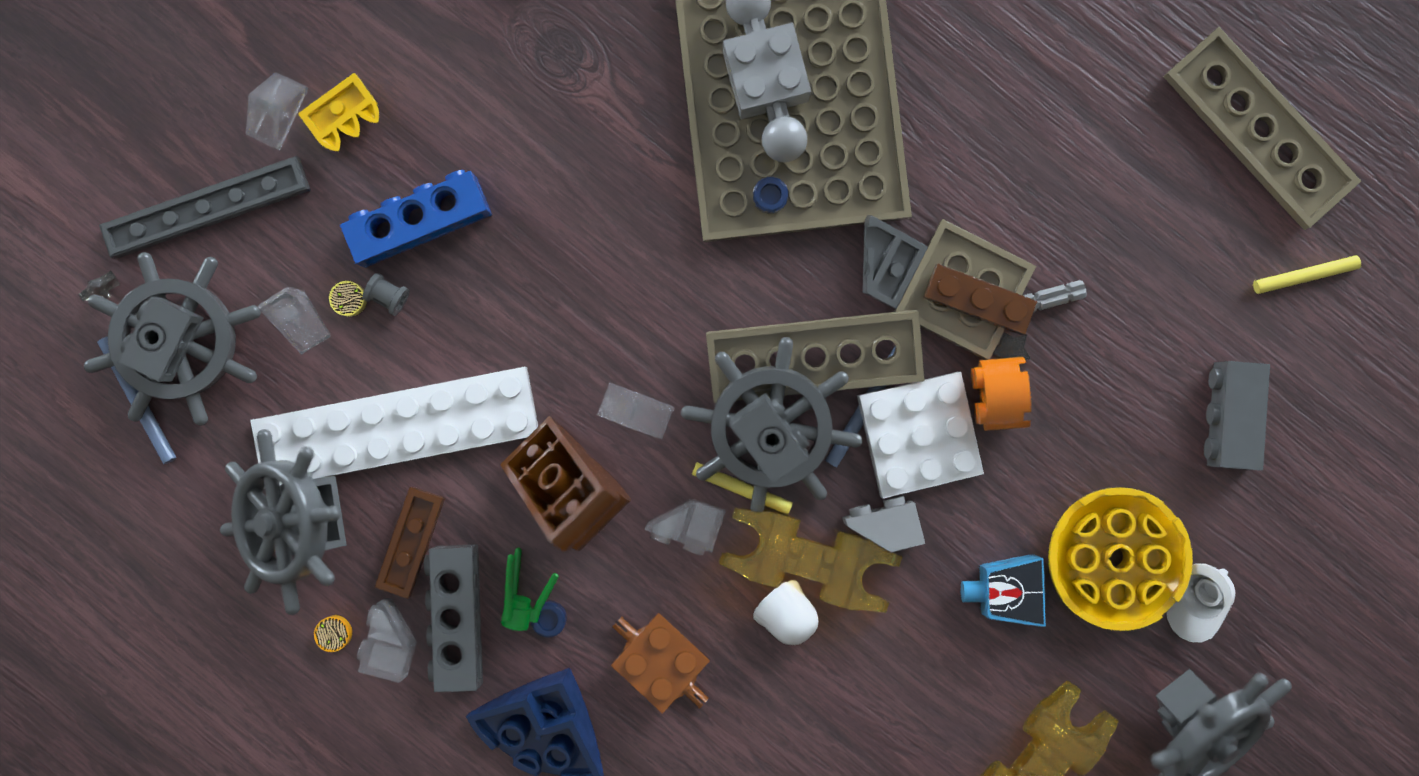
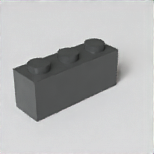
M1236 361L1214 362V368L1211 369L1208 380L1209 387L1212 389V399L1206 411V420L1210 424L1209 438L1206 439L1204 444V456L1207 459V466L1263 471L1270 364Z

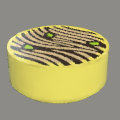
M351 281L337 283L331 289L329 295L332 309L336 313L348 317L360 314L367 304L362 299L364 289L359 284Z

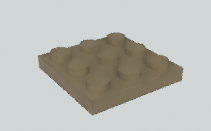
M942 219L894 312L918 310L921 328L984 360H989L1005 329L923 298L935 265L946 266L1020 295L1023 294L1036 266Z

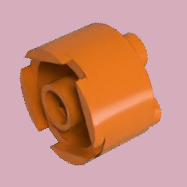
M1024 357L979 360L978 367L971 368L972 388L979 389L980 403H974L975 423L983 424L985 431L1030 427L1031 421L1024 420V413L1031 412L1028 371L1020 372L1019 365L1026 363Z

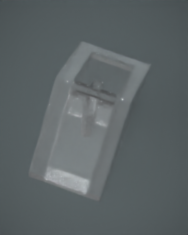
M276 72L248 94L246 135L280 150L309 88Z
M288 286L258 305L259 310L301 355L331 337L330 332L308 296L302 290Z
M609 383L597 415L625 427L663 439L675 407Z

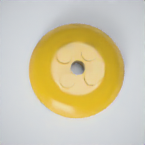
M1117 487L1092 492L1076 501L1067 509L1053 531L1049 545L1048 563L1053 585L1062 601L1071 611L1095 626L1109 630L1125 631L1140 629L1163 618L1162 615L1175 602L1180 601L1190 581L1193 556L1191 542L1182 521L1174 515L1163 501L1141 490ZM1120 548L1123 553V559L1119 565L1113 566L1109 557H1111L1115 550Z

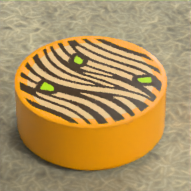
M339 615L324 618L317 624L314 630L316 644L327 652L341 650L348 645L352 638V627L349 621Z

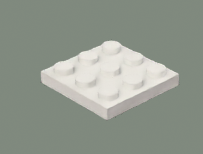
M961 372L949 373L924 379L923 382L907 383L857 395L881 498L892 497L984 474Z

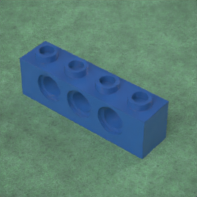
M454 171L445 177L446 181L433 186L432 183L420 185L413 189L414 194L403 199L399 196L392 197L381 202V208L374 211L361 210L349 215V221L340 224L355 264L366 268L492 216L477 177L471 171ZM449 195L455 196V206L449 211H442L440 207L442 199ZM414 209H422V220L418 224L410 225L409 214ZM383 222H389V234L384 238H378V226Z

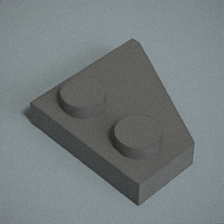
M867 215L864 230L863 293L890 308L897 309L928 246L878 218Z

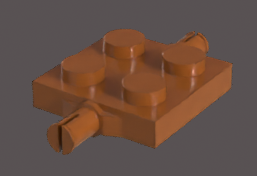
M659 612L647 625L638 630L633 628L623 616L618 619V622L627 631L617 622L612 628L626 639L627 642L623 651L611 663V666L662 714L676 699L684 694L700 709L703 703L694 694L705 703L709 697L694 683L698 674L710 660Z

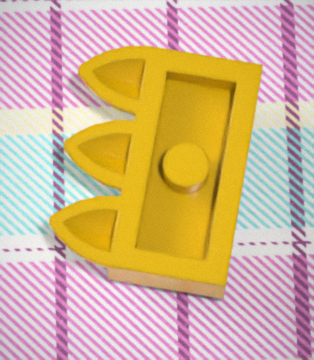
M355 73L298 113L317 141L332 151H340V131L352 137H359L360 125L358 118L361 117L371 123H378L379 121L378 103Z

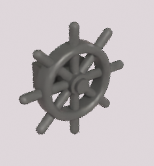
M142 252L138 255L137 260L145 284L138 286L128 293L119 304L99 295H91L88 298L90 307L112 318L108 329L109 353L87 360L84 363V369L88 373H95L115 366L121 377L138 390L127 414L131 421L136 422L143 417L152 397L163 399L186 398L194 423L199 426L205 425L208 421V416L200 393L216 384L225 373L246 383H253L257 379V374L254 370L232 359L236 346L234 326L259 318L261 310L258 306L251 305L229 313L222 301L206 289L218 266V261L214 257L204 259L192 283L179 279H160L152 256L147 252ZM181 294L186 297L182 305L179 306L167 300L166 295ZM198 304L206 310L211 319L202 322L204 317L194 313ZM131 327L135 328L133 333H130ZM212 333L216 335L214 351L194 342V339ZM186 354L208 364L196 377L193 376ZM176 372L180 381L179 384L173 385L160 382L172 381Z
M783 337L779 342L775 366L760 367L743 374L726 352H718L715 356V361L730 383L720 394L714 410L693 406H685L681 410V416L686 420L711 424L712 441L717 456L698 468L696 477L700 481H705L726 467L739 479L754 485L750 508L755 514H760L764 510L768 487L787 486L800 480L803 481L815 499L824 500L827 496V491L813 471L823 461L830 444L854 448L862 444V437L859 434L832 430L831 414L825 399L847 384L849 380L848 374L840 371L819 386H816L804 375L789 369L793 349V341L789 337ZM772 384L770 397L766 393L758 397L753 387ZM786 386L803 395V397L787 408L783 407ZM741 396L747 406L737 413H729L733 403ZM813 407L817 417V427L790 423ZM726 426L731 427L740 439L732 446L727 437ZM808 440L814 441L811 448L807 452L806 447L810 445ZM749 451L758 466L749 464L741 456Z
M262 429L257 433L261 463L250 467L246 472L236 462H229L225 466L226 473L237 486L232 500V522L223 524L220 532L225 537L234 536L240 555L250 569L244 585L245 591L249 594L256 593L262 580L271 584H281L285 611L289 615H295L300 610L296 581L305 579L313 574L322 585L329 586L333 584L335 580L334 574L322 561L324 551L347 545L336 477L331 476L318 479L310 477L307 471L314 457V451L307 446L300 449L295 463L289 460H276L272 434L269 430ZM264 487H265V491H266V496H265V494L262 492L263 489H264Z
M1190 669L1156 695L1160 707L1157 712L1163 719L1161 723L1174 738L1165 750L1155 753L1151 758L1152 765L1160 771V774L1157 776H1219L1227 772L1231 766L1239 761L1256 744L1265 730L1274 726L1275 721L1271 716L1270 707L1291 691V683L1287 679H1280L1263 692L1268 685V678L1264 674L1258 673L1252 677L1244 689L1235 691L1217 701L1216 695Z

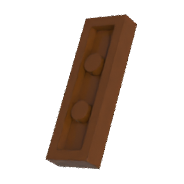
M940 264L935 265L923 297L1020 335L1026 333L1037 304L1036 300Z
M409 487L375 588L406 599L412 596L445 501L444 497L415 487Z

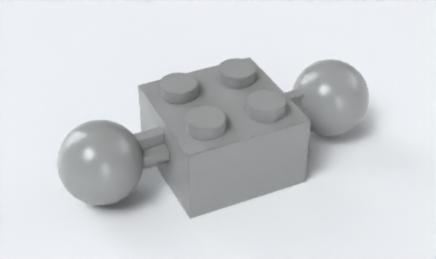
M726 0V9L729 16L736 23L743 25L746 35L723 40V55L740 120L767 113L769 123L762 134V145L766 154L778 162L794 161L802 155L807 146V132L797 119L789 116L787 108L807 103L810 98L811 89L793 22L766 29L764 19L770 11L771 0Z

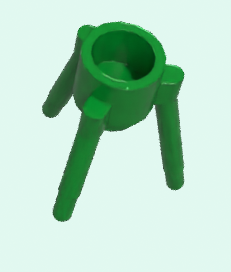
M516 548L515 554H510L507 557L504 610L501 619L502 626L516 631H525L529 627V622H538L540 611L559 578L557 573L552 574L535 606L532 607L530 605L531 599L517 595L521 566V548Z

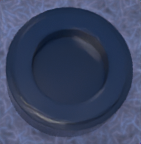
M765 177L755 185L753 202L761 212L774 214L782 210L786 205L788 189L782 180L776 177Z
M546 601L540 611L538 622H531V626L542 637H554L566 625V611L559 603Z

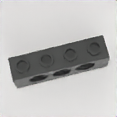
M478 544L435 546L429 549V555H425L424 559L425 575L430 576V590L426 591L425 605L426 610L431 611L432 625L427 627V645L432 647L433 660H430L428 663L429 682H434V692L477 691L483 684ZM447 573H452L459 579L458 590L452 591L445 586L444 577ZM447 609H454L460 614L461 621L459 625L454 626L447 622L445 618ZM453 644L460 648L462 652L461 660L455 661L449 658L446 652L447 645Z

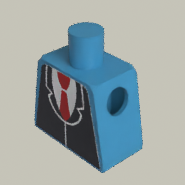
M1025 555L981 564L979 568L980 581L961 582L962 602H980L981 614L986 618L1034 626H1046L1044 562L1042 557Z

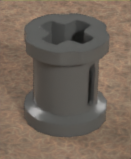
M375 273L368 281L363 291L362 299L366 302L374 301L389 309V314L396 316L404 307L410 290L404 286L399 288L384 280L382 274Z

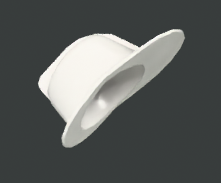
M1195 563L1192 565L1190 581L1183 597L1179 602H1175L1167 611V620L1172 630L1180 638L1189 642H1204L1211 639L1218 632L1234 603L1236 594L1234 585L1227 576V570H1217L1207 564Z

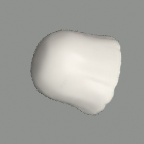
M796 580L784 582L774 589L759 603L753 614V618L757 623L765 627L778 641L787 645H798L808 640L815 633L819 623L814 606L804 595L800 584Z

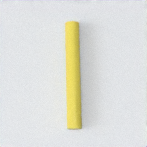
M1356 255L1256 280L1253 282L1254 291L1257 294L1357 270L1361 268V260Z
M696 463L692 472L693 476H696L697 469L703 466V464ZM719 471L705 480L752 500L754 486ZM767 492L765 506L788 515L793 502Z

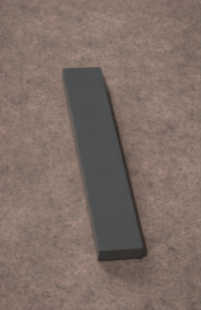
M294 156L100 224L99 227L110 258L117 259L311 191L300 158Z

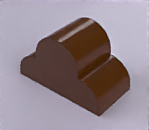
M550 416L500 464L548 540L565 552H568L571 548L581 551L631 501L629 495L620 484Z

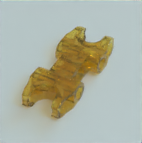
M734 507L732 518L754 527L759 534V543L752 553L744 556L721 552L720 565L743 575L750 581L778 588L783 583L785 574L790 573L823 583L819 599L824 602L850 610L887 612L889 602L879 596L866 592L862 586V576L869 566L877 563L900 567L902 556L889 552L867 538L838 531L834 547L797 536L801 522L800 519L771 510L753 512L750 509Z
M1067 680L1053 693L1041 700L1027 717L1023 725V731L1033 739L1010 768L996 760L985 769L981 776H1063L1069 768L1077 775L1083 776L1094 767L1104 754L1107 744L1116 730L1118 720L1104 710L1096 715L1089 724L1082 727L1072 726L1070 711L1080 697L1081 690Z

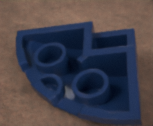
M570 668L511 690L471 711L466 716L473 730L491 750L500 748L504 753L513 758L514 767L534 776H538L541 772L558 776H604L590 716Z

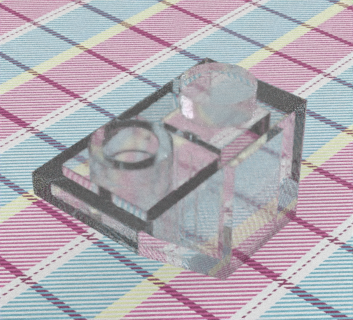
M690 499L649 520L645 530L651 532L650 538L670 544L671 539L685 543L684 550L703 555L705 550L713 551L725 515V509Z
M385 598L377 602V605H372L368 613L366 625L370 626L367 640H362L357 652V660L361 661L358 672L400 683L408 676L417 642L393 599Z

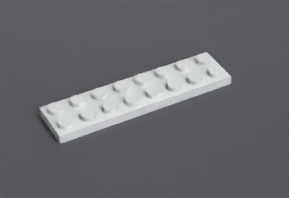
M527 367L250 420L258 463H261L257 433L262 429H267L272 434L276 460H289L295 463L301 448L307 446L313 449L314 457L307 471L312 479L527 438L538 427Z

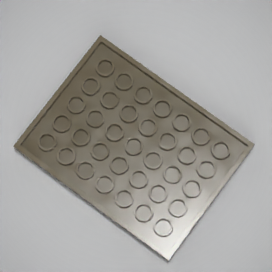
M675 0L703 242L865 224L867 215H872L883 222L910 219L912 217L886 0H771L770 11L764 19L766 29L793 22L811 89L810 98L807 103L787 108L789 116L797 119L807 132V146L799 158L791 162L775 161L766 154L763 148L762 134L769 123L767 113L740 120L723 55V40L746 35L744 26L736 23L729 16L726 9V0ZM765 177H776L782 180L788 189L786 205L782 210L774 214L761 212L753 202L754 187Z

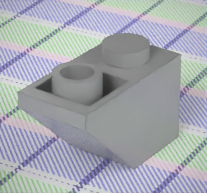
M904 496L886 499L883 501L884 507L872 510L869 504L849 509L850 515L842 517L846 526L889 552L925 544L915 502L911 500L905 501Z

